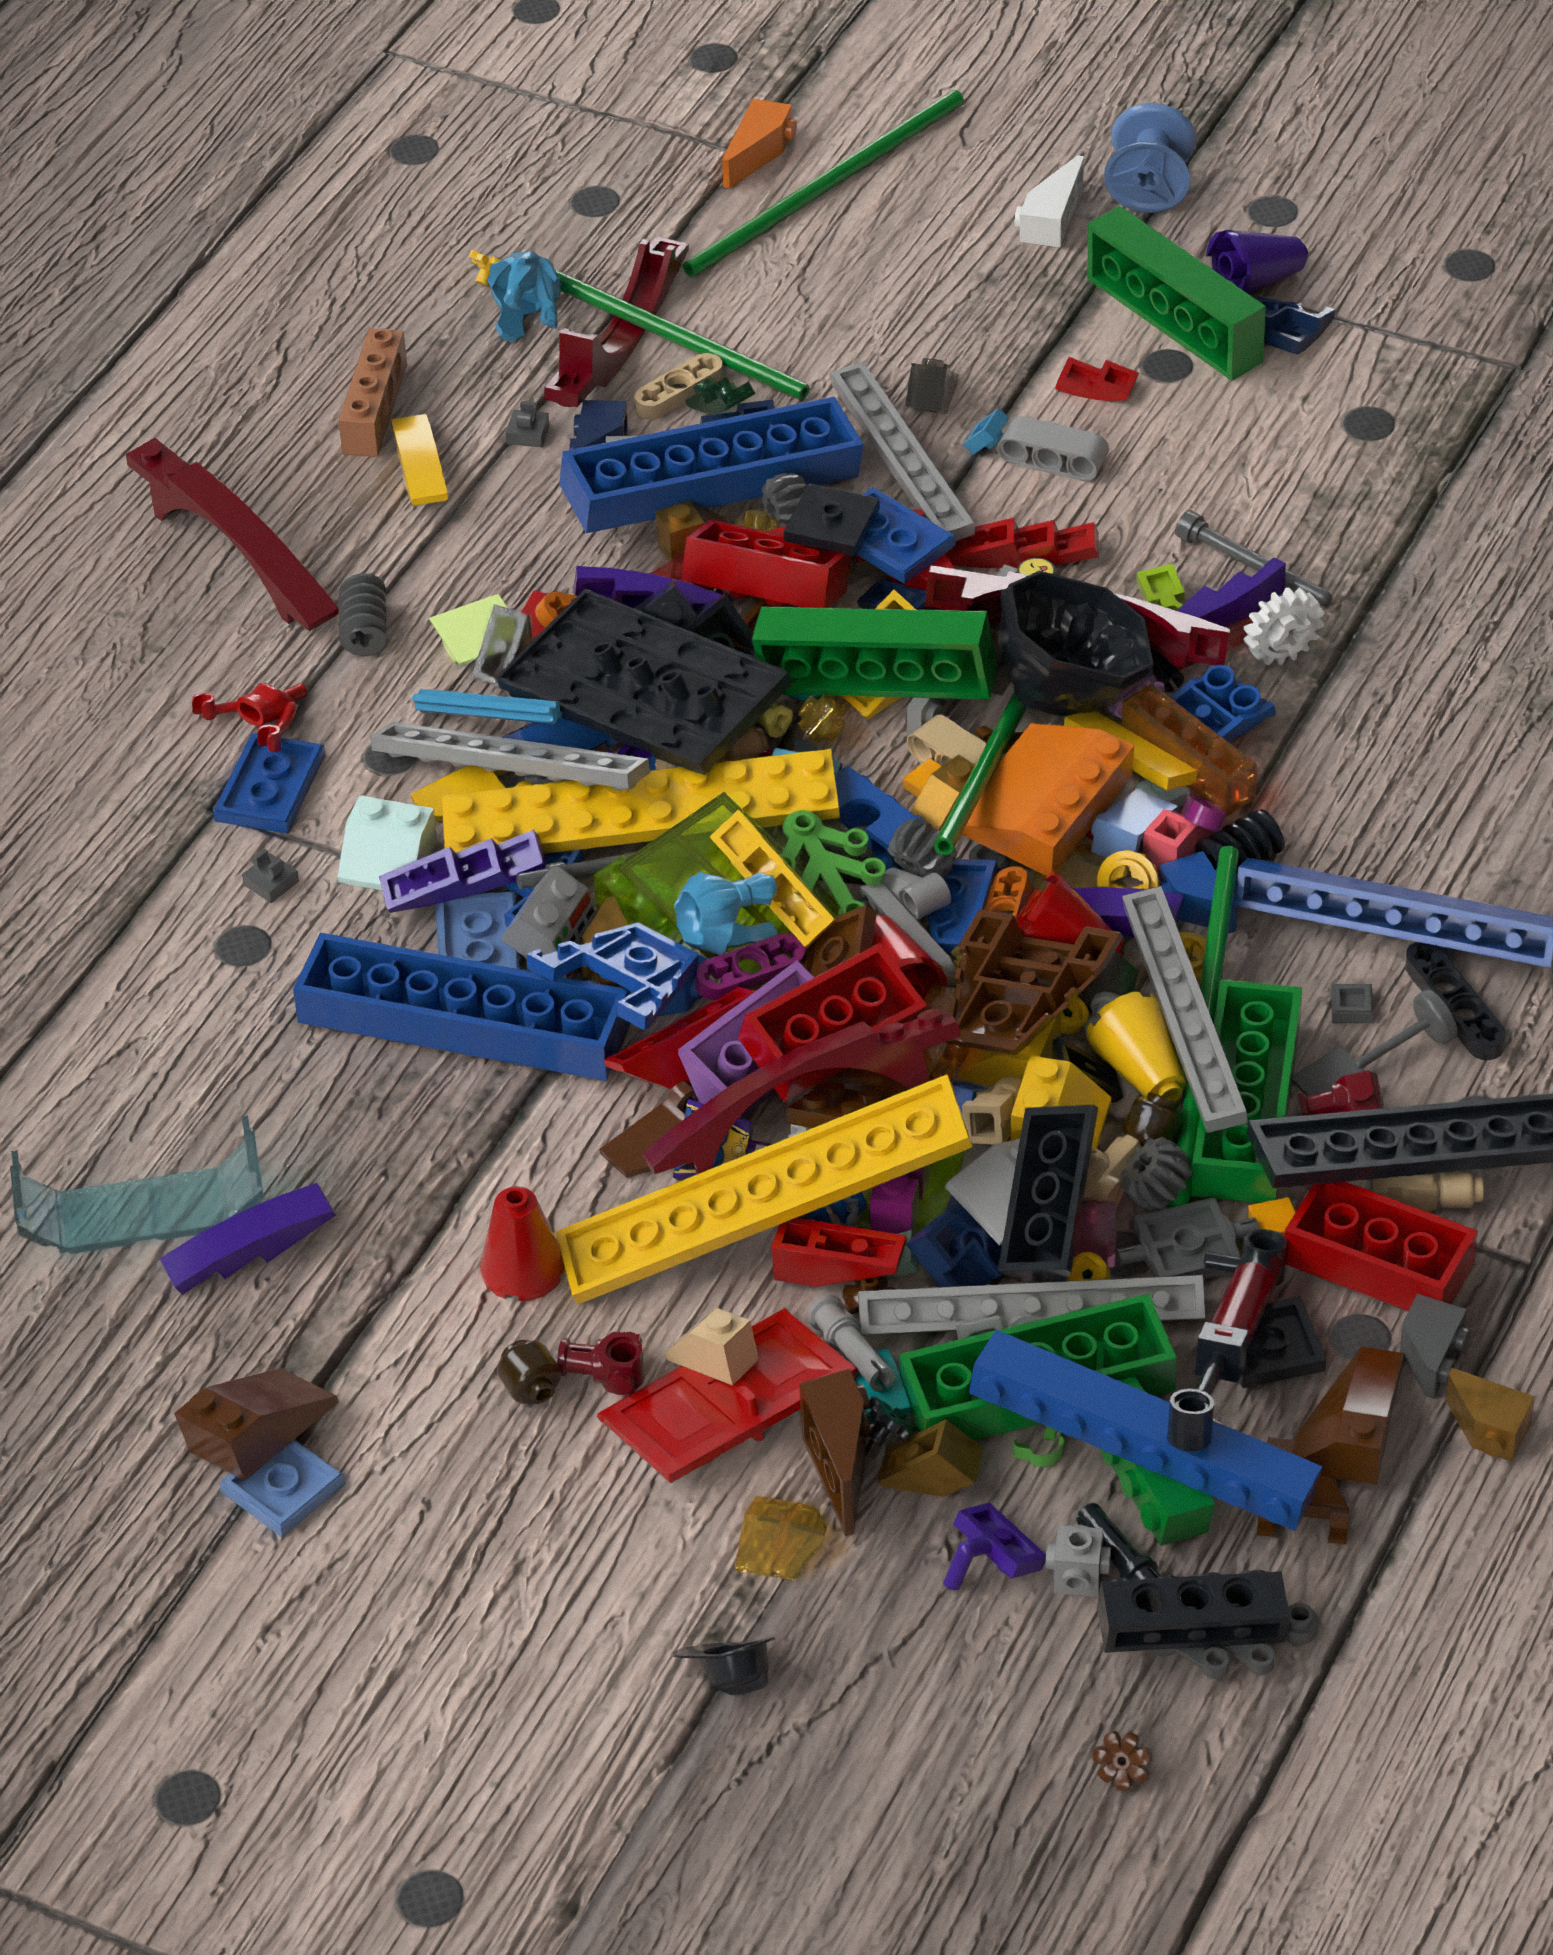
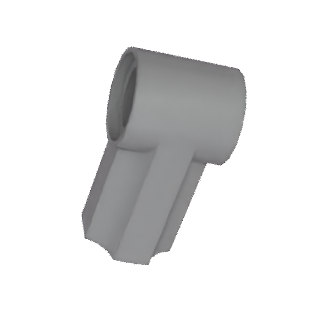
M895 867L885 871V878L882 883L916 921L951 903L949 888L944 879L937 873H931L922 878Z

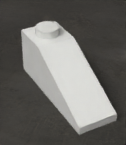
M1077 155L1029 191L1023 206H1017L1014 225L1015 227H1020V242L1061 247L1084 185V156Z

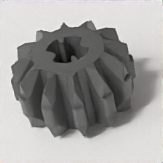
M795 473L775 475L774 478L767 479L766 484L762 486L763 496L761 501L764 505L763 512L766 514L767 524L771 525L772 529L787 526L808 486L804 483L801 475H796Z
M907 819L902 826L900 825L893 833V838L889 842L888 848L890 855L894 857L895 863L903 867L904 871L922 878L931 873H937L942 878L946 877L953 868L952 865L957 855L955 848L949 855L937 853L934 848V842L940 831L934 829L930 823H923L920 819Z
M1164 1137L1156 1140L1150 1138L1146 1141L1144 1147H1136L1134 1156L1126 1160L1128 1166L1121 1172V1177L1124 1179L1121 1188L1139 1206L1145 1207L1150 1211L1156 1208L1163 1210L1170 1200L1176 1201L1177 1194L1187 1188L1185 1181L1193 1173L1190 1170L1192 1160L1185 1151L1171 1140H1167Z

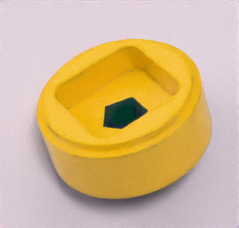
M1076 997L1061 1012V1033H1078L1087 1022L1089 1011L1079 997Z
M1083 1252L1073 1258L1072 1271L1066 1279L1067 1282L1110 1280L1109 1267L1098 1254L1092 1252Z

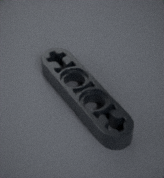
M1421 942L1411 944L1406 951L1405 969L1408 975L1421 991L1426 989L1432 990L1446 1004L1455 1020L1458 1031L1457 1037L1475 1058L1493 1060L1500 1057L1504 1052L1506 1034L1502 1024L1439 946ZM1448 982L1455 986V988L1446 992L1437 990L1434 985ZM1464 1008L1473 1010L1476 1015L1470 1018H1462L1455 1014V1012ZM1480 1028H1481V1035L1483 1036L1482 1039H1480V1030H1479Z

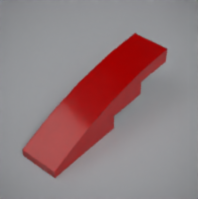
M1015 518L976 526L975 535L956 541V546L945 554L952 565L965 567L1002 568L1004 565L1018 568L1022 561L1034 557L1047 559L1053 565H1061L1099 558V532L1095 522L1058 530L1055 520L1018 528Z

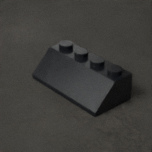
M1075 1105L1025 1108L998 1272L1023 1284L1065 1282L1070 1275L1098 1113L1097 1106Z

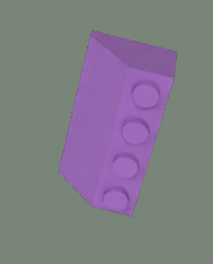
M797 960L679 1049V1057L700 1103H707L731 1084L760 1069L738 1039L744 1017L753 1010L814 978ZM772 1088L759 1097L742 1113L740 1118L746 1116L776 1093V1090Z

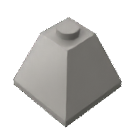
M1020 1138L994 1144L949 1180L945 1186L998 1245L1003 1243Z

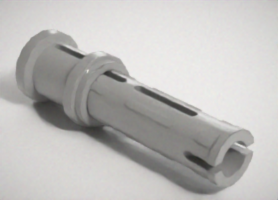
M824 1295L816 1299L807 1312V1319L810 1325L824 1333V1340L834 1350L842 1351L868 1382L872 1390L877 1392L883 1391L877 1379L888 1389L895 1380V1373L861 1335L858 1320L851 1314L844 1312V1305L838 1297Z

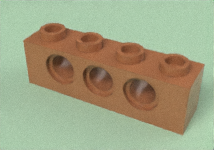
M385 328L368 329L338 420L342 454L378 457L407 367L404 331L388 330Z

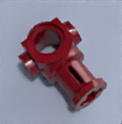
M1370 1070L1342 1076L1336 1083L1332 1084L1331 1091L1308 1096L1304 1092L1298 1093L1302 1116L1385 1108L1378 1075L1370 1072Z
M612 1332L603 1339H598L596 1345L571 1343L570 1339L566 1338L560 1341L557 1364L561 1370V1376H566L568 1373L592 1375L594 1382L602 1383L609 1393L617 1395H631L642 1385L645 1379L640 1334Z

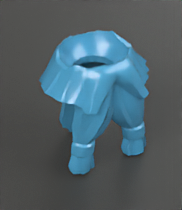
M533 251L512 253L507 258L492 263L487 281L491 287L494 300L500 307V317L496 324V330L500 338L511 343L525 336L522 325L523 316L535 312H541L540 321L543 324L557 329L556 301L560 298L561 279L558 278L553 263Z
M699 872L696 876H691L682 888L674 905L676 927L681 932L684 943L694 949L722 955L727 948L752 944L778 935L772 922H764L758 926L746 927L735 922L741 907L750 906L751 904L771 905L772 899L778 890L776 881L772 875L757 873L744 880L734 882L703 872Z

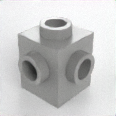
M1058 1525L1056 1543L1048 1542L1046 1551V1569L1054 1570L1055 1594L1099 1597L1101 1574H1109L1111 1547H1103V1528H1092L1085 1525Z

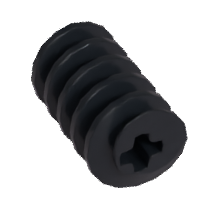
M1260 809L1249 812L1246 817L1236 819L1233 824L1225 825L1218 833L1213 832L1209 837L1198 840L1195 844V853L1203 851L1214 869L1217 870L1219 850L1224 846L1235 847L1239 851L1238 873L1239 866L1247 858L1268 860L1272 857L1273 852H1283L1285 841L1279 825L1268 811Z

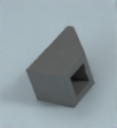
M1417 1293L1402 1323L1400 1353H1404V1360L1425 1396L1434 1399L1441 1383L1448 1385V1374L1451 1368L1455 1369L1456 1352L1464 1353L1471 1330L1465 1327L1467 1309Z

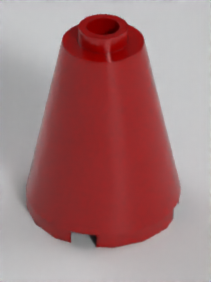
M1053 870L1044 878L1049 883L1044 892L1036 888L1016 918L1025 937L1073 945L1084 926L1113 931L1064 877ZM1122 940L1106 968L1100 974L1106 969L1112 972L1120 963L1125 953L1120 949L1123 943Z
M885 915L876 916L872 946L881 942L927 1004L926 1011L935 1009L938 1006L935 1000L941 992L945 995L947 991V976L943 968L891 917Z
M509 1187L502 1190L494 1201L480 1262L481 1276L486 1287L498 1297L505 1299V1294L518 1296L519 1301H530L544 1297L554 1290L561 1281L560 1276L565 1266L560 1246L535 1194L525 1187Z

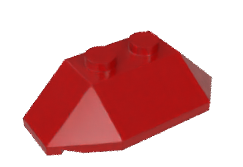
M737 987L617 1054L611 1055L604 1059V1063L607 1068L672 1090L681 1081H685L692 1086L679 1057V1049L753 994L755 990Z

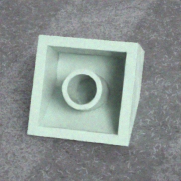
M359 795L346 822L337 876L338 883L382 890L379 880L380 875L431 855L438 842L434 808Z

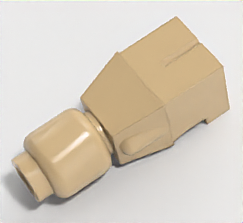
M1013 1076L1003 1077L997 1081L991 1090L977 1092L976 1098L973 1101H966L962 1105L963 1118L972 1143L998 1144L1008 1140L1011 1136V1113L1022 1079Z
M1468 1170L1443 1172L1439 1177H1437V1173L1379 1178L1370 1180V1191L1426 1212L1436 1210L1437 1202H1440L1443 1208H1470L1474 1202H1483V1178L1474 1177L1473 1173Z

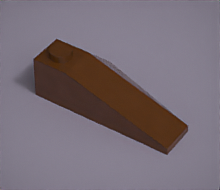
M1361 1346L1297 1432L1292 1454L1322 1466L1320 1476L1377 1485L1404 1353Z

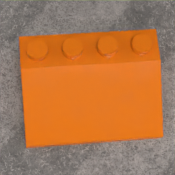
M1031 723L998 763L961 835L1046 876L1052 870L1057 872L1092 828L1096 817L1107 809L1132 777L1135 745L1101 729Z

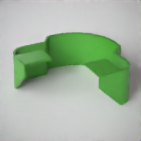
M1046 1426L1043 1439L1054 1441L1057 1430ZM1060 1432L1059 1434L1060 1448L1054 1453L1048 1455L1033 1454L1032 1450L1029 1449L1030 1445L1017 1443V1439L1013 1440V1454L1016 1458L1031 1461L1033 1466H1051L1057 1463L1064 1454L1065 1439L1063 1438V1433Z

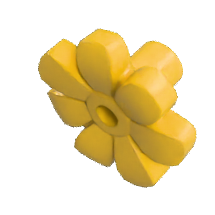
M471 250L468 257L472 259L473 264L480 268L475 281L488 287L489 269L492 263L499 262L501 259L494 256L489 259L488 256Z

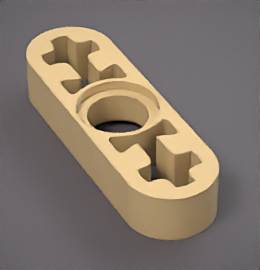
M711 353L699 354L639 388L635 393L637 415L648 420L659 419L720 384L723 380L721 358ZM676 384L687 385V387L681 389L671 388L672 385Z

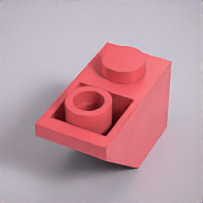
M1163 809L1144 832L1143 854L1146 855V858L1152 864L1157 866L1156 872L1159 873V865L1195 854V844L1198 840L1209 837L1214 831L1186 820L1180 812Z

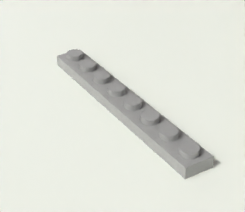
M860 362L830 372L831 384L916 510H923L926 519L955 535L956 541L975 535L973 520L865 363Z
M391 722L370 736L372 751L385 752L391 757L412 756L418 757L424 762L446 761L458 767L473 765L483 767L486 771H513L519 776L532 774L547 776L552 781L567 779L580 781V784L586 786L596 784L612 786L615 790L631 789L636 786L637 782L650 774L648 758Z
M1159 886L1122 896L1126 915L1206 1132L1209 1133L1248 1123L1245 1106L1162 887Z
M1203 1275L859 1291L861 1335L957 1331L956 1325L996 1315L1001 1317L1002 1326H1007L1008 1322L1018 1315L1029 1316L1033 1322L1149 1293L1161 1321L1205 1319Z

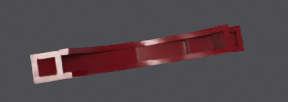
M657 236L651 243L650 240L643 239L639 243L633 271L622 300L656 315L687 255L689 243ZM616 316L613 317L609 326L599 338L594 334L585 335L563 328L559 332V371L544 387V400L556 402L563 407H579L597 385L607 387L630 357L646 330Z
M156 438L126 453L127 465L149 482L155 517L163 521L176 509H184L202 516L215 525L233 542L253 567L270 594L281 618L289 624L295 619L307 630L311 631L338 615L339 608L280 538L234 492L198 461L189 465Z
M931 565L925 606L953 611H987L989 624H998L1001 619V591L1007 588L1010 583L1028 575L1008 571L1006 577ZM1114 593L1145 618L1150 648L1165 657L1173 666L1185 667L1186 661L1209 665H1225L1230 629L1179 611Z
M932 1009L920 1013L916 1020L904 1024L899 1022L886 1024L880 1027L877 1033L864 1021H861L798 1047L728 1086L665 1133L642 1154L643 1160L654 1174L684 1164L694 1165L696 1174L712 1169L716 1154L725 1136L742 1113L770 1089L786 1080L808 1072L829 1068H856L880 1073L898 1081L909 1089L927 1083L930 1079L922 1050L961 1037L958 1022L945 1010Z

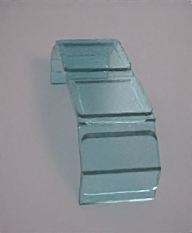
M248 1115L242 1116L245 1142L217 1168L60 1192L24 1176L18 1150L11 1151L13 1165L10 1166L18 1235L41 1246H53L59 1249L60 1253L68 1252L75 1254L132 1245L136 1241L149 1239L166 1240L197 1235L237 1213L256 1206L264 1198L255 1131L250 1129Z

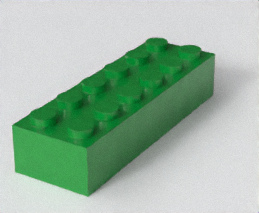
M1121 206L1088 223L1087 279L1231 381L1263 363L1266 306L1259 300L1251 297L1234 283L1225 279L1212 270L1211 267L1196 259L1185 249L1180 248L1163 236V234L1157 232Z
M761 607L752 637L757 659L789 672L793 684L781 694L990 699L998 668L987 611Z
M1220 979L1214 1027L1245 1106L1247 1120L1249 1122V1120L1288 1117L1301 1022L1302 987ZM1199 1116L1192 1162L1191 1196L1252 1203L1276 1200L1278 1188H1272L1246 1134L1248 1123L1207 1133L1202 1118Z
M1149 1293L998 1330L1115 1380L1135 1376L1143 1390L1153 1396L1176 1391L1177 1357ZM994 1331L899 1354L900 1377L910 1403V1414L918 1433L945 1419L972 1440L1041 1424L969 1393L974 1363Z

